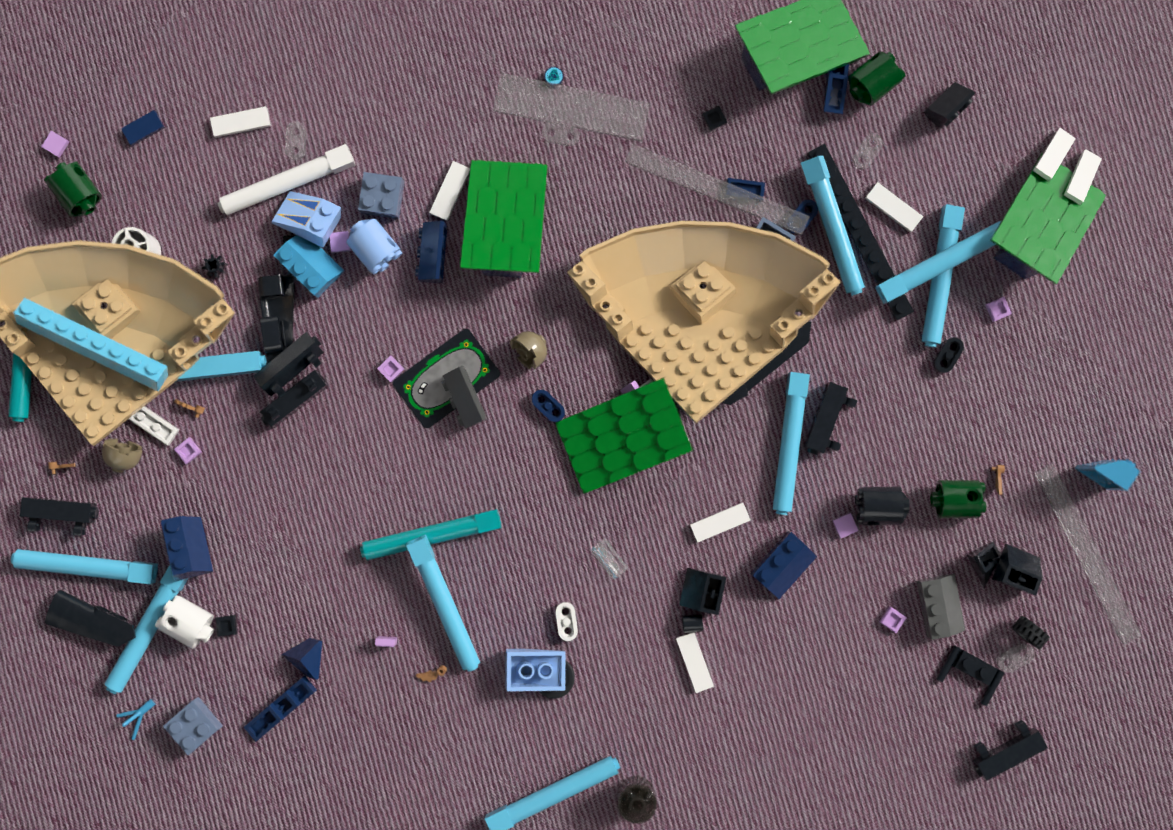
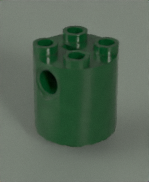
M877 52L848 76L850 93L855 100L872 106L906 77L905 72L895 63L896 58L891 52Z
M77 161L70 164L65 162L58 164L55 167L56 171L44 179L47 186L70 217L87 216L96 210V205L102 198L101 193Z
M938 480L935 492L930 493L931 507H936L938 518H980L981 514L986 513L987 509L986 502L983 501L985 483L979 480Z

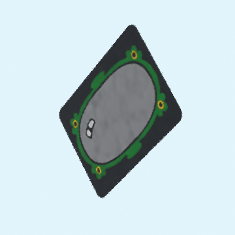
M463 329L393 381V386L424 428L432 427L455 410L449 401V398L452 397L449 390L445 391L441 381L444 380L442 375L463 365L476 394L500 376L499 369L469 329Z

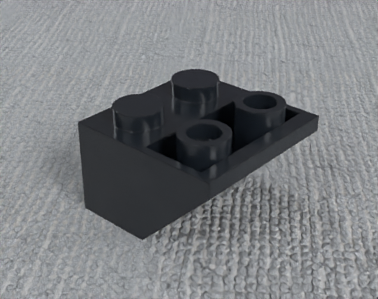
M954 82L923 113L938 128H941L943 125L947 127L960 115L959 113L973 102L971 97L976 93Z
M1005 544L992 580L1023 593L1036 596L1043 578L1040 557Z
M687 567L679 605L700 612L719 615L727 577Z

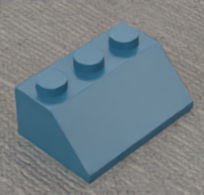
M298 235L286 241L273 255L317 298L344 272L320 246Z
M1128 459L1102 460L1075 467L1076 470L1106 490L1128 491L1140 473V470L1135 468L1136 464Z

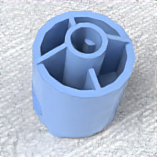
M377 219L361 220L350 229V236L346 243L373 275L378 271L383 272L389 267V261L392 259L396 260L402 255L400 247Z

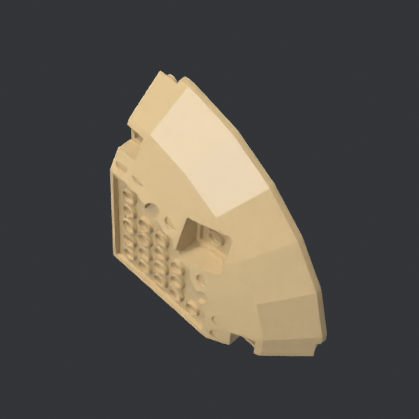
M677 221L632 229L586 249L579 255L582 261L574 265L567 272L591 309L606 322L607 329L617 342L654 381L664 378L673 401L695 424L779 355L797 336L798 329L817 315L841 283L828 270L830 263L822 256L780 234L731 222ZM701 284L707 285L705 289H701L699 286ZM608 304L609 307L603 308V305ZM796 312H801L802 315H801V316H797L795 313H796Z
M71 241L26 247L0 258V323L5 321V325L0 327V338L14 354L25 362L93 446L188 371L200 359L198 354L218 340L235 312L224 301V295L217 286L175 259L130 245ZM26 298L166 365L168 377L160 390L156 391L18 325L14 312L22 300ZM102 303H107L106 309H101ZM200 337V341L194 343V338Z

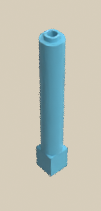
M817 156L801 162L807 183L811 186L846 293H851V296L862 293V288L865 286L829 181L831 177L824 156Z
M948 204L942 207L936 254L958 243L965 207ZM953 268L931 280L921 340L927 347L936 348L937 344H941Z
M1001 221L876 286L875 289L883 304L996 245L990 239Z
M788 373L785 394L786 404L773 501V510H776V514L787 515L788 512H792L805 400L808 394L810 374Z
M426 534L409 541L406 547L415 567L417 566L462 670L470 672L477 669L480 660L434 558L435 554Z
M17 549L11 556V564L17 569L125 580L127 582L143 584L156 583L158 564L130 562Z
M170 565L160 581V587L135 629L136 638L128 641L104 683L107 687L106 690L113 694L121 693L158 630L155 624L160 617L164 616L165 611L163 609L169 600L172 601L189 579L174 581Z
M608 756L508 806L506 804L486 814L485 821L490 830H508L514 827V824L619 774L618 769L621 767L616 757Z

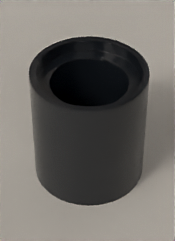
M702 614L682 616L684 633L703 632Z

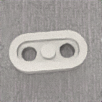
M562 602L556 608L558 633L561 639L571 641L576 638L578 633L575 608L569 602ZM567 608L569 614L564 615L562 609ZM566 627H570L572 629V632L570 634L565 633L564 630Z

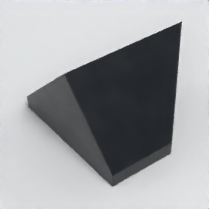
M994 541L967 554L984 589L1001 556Z

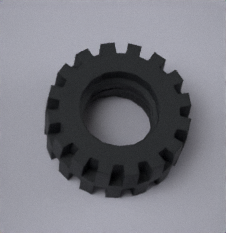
M1021 616L1012 626V629L1021 638L1039 650L1050 638L1038 625L1024 616Z

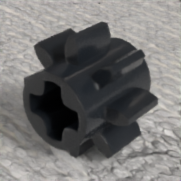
M211 254V258L208 260L204 259L206 264L202 269L208 270L207 276L211 277L214 273V276L219 278V274H226L224 266L228 264L221 262L223 260L222 256H218L216 259L215 255ZM213 263H215L218 266L217 269H214V267H212Z

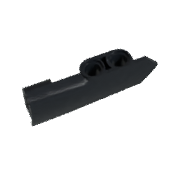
M293 274L257 278L262 314L260 319L267 363L293 343L295 277Z
M808 321L799 328L797 336L779 355L745 382L747 391L751 390L809 343L812 322Z
M59 590L53 597L45 618L46 625L116 647L136 638L134 625L128 623L129 620L104 607L93 606L62 590Z

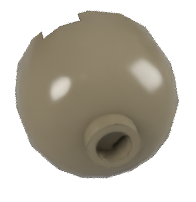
M525 331L510 340L511 349H516L520 355L517 359L528 369L533 367L535 370L545 361L547 347L546 340L542 335Z
M106 439L102 447L104 462L113 471L119 473L134 468L142 456V446L128 441L126 444L118 443V439Z

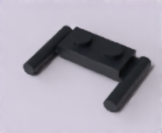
M954 645L936 679L943 682L951 666L985 683L989 687L980 703L987 707L1005 672Z

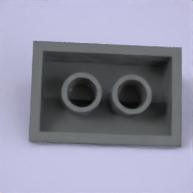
M463 365L442 375L444 378L441 381L445 391L449 390L452 396L449 398L453 409L457 408L460 414L457 416V419L461 426H465L467 429L488 420Z
M955 574L916 580L927 637L934 640L950 637L965 631Z

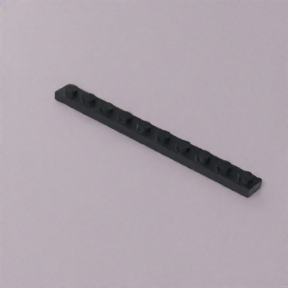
M823 144L807 153L809 159L824 156L831 177L829 181L843 223L876 285L878 286L895 277L826 145ZM905 293L886 303L895 321L914 312Z

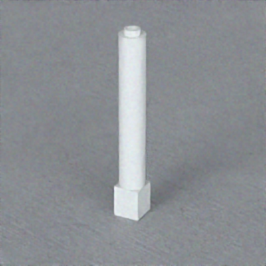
M344 144L325 152V155L220 197L218 207L222 213H226L228 216L333 172L335 174L356 166L349 147Z

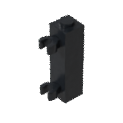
M305 332L253 377L270 396L277 393L281 398L286 394L282 387L312 363L317 368L322 364L318 358L324 353L320 347L322 343L315 335L311 337Z
M312 371L287 390L285 395L281 398L278 397L261 410V420L267 427L269 425L274 428L328 388L329 384L319 371Z
M832 382L827 383L803 446L808 448V453L818 456L819 453H825L826 447L835 451L840 450L841 443L830 440V436L842 404L851 408L856 407L857 400L846 397L848 388Z
M22 497L20 517H29L27 531H40V519L75 522L73 535L82 536L86 534V523L95 522L99 515L97 503L36 497Z
M1020 720L1014 723L1020 732V735L990 751H987L981 741L975 744L974 747L980 755L973 759L975 773L979 778L982 777L988 781L1048 749L1040 732L1035 728L1028 729L1026 723Z

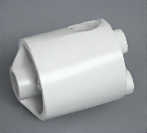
M126 227L118 231L112 240L113 244L130 245L161 255V246L154 236L135 227Z
M176 595L172 601L169 600L163 609L165 611L164 616L160 617L155 624V627L163 633L194 649L200 641L206 643L211 637L214 629L210 625L214 616L183 597Z

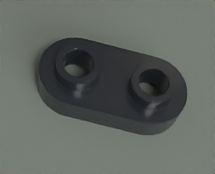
M952 337L944 342L933 362L937 372L947 373L953 369L964 350V343L961 339ZM951 344H954L956 347L954 351L950 349ZM941 360L945 361V367L940 365Z

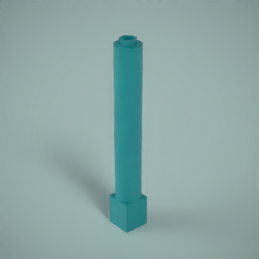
M14 353L8 417H12V421L24 422V418H29L32 371Z
M498 509L364 541L362 543L363 546H360L362 558L365 557L368 561L408 551L407 543L425 534L430 545L499 529L502 528Z

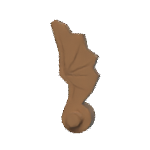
M177 399L174 401L176 404L195 411V417L197 418L205 410L200 405L193 407Z
M49 462L48 466L52 474H56L55 469L76 467V464L57 465V462Z
M996 465V467H991V471H996L997 473L995 487L998 495H1002L1001 473L1004 474L1005 466Z
M442 665L435 671L429 670L424 673H417L416 677L421 678L422 681H435L439 675L443 676L446 673L447 668Z

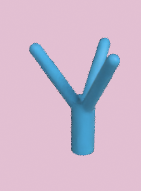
M152 699L147 701L138 710L116 715L117 718L133 715L122 724L123 727L138 717L132 740L136 738L143 715L156 705Z

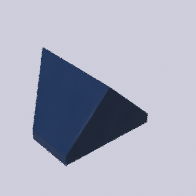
M309 638L282 654L306 677L315 680L319 679L322 651L321 640Z

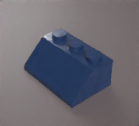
M444 221L423 222V227L419 228L421 246L417 248V258H420V263L416 265L415 276L418 277L420 282L443 284L448 230Z
M178 516L161 520L174 581L212 573L213 567L201 517Z
M788 531L750 574L774 596L780 599L817 556L798 537Z

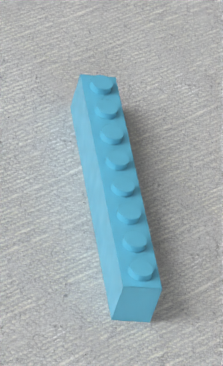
M26 298L22 300L14 312L18 325L156 391L160 390L168 377L166 365Z

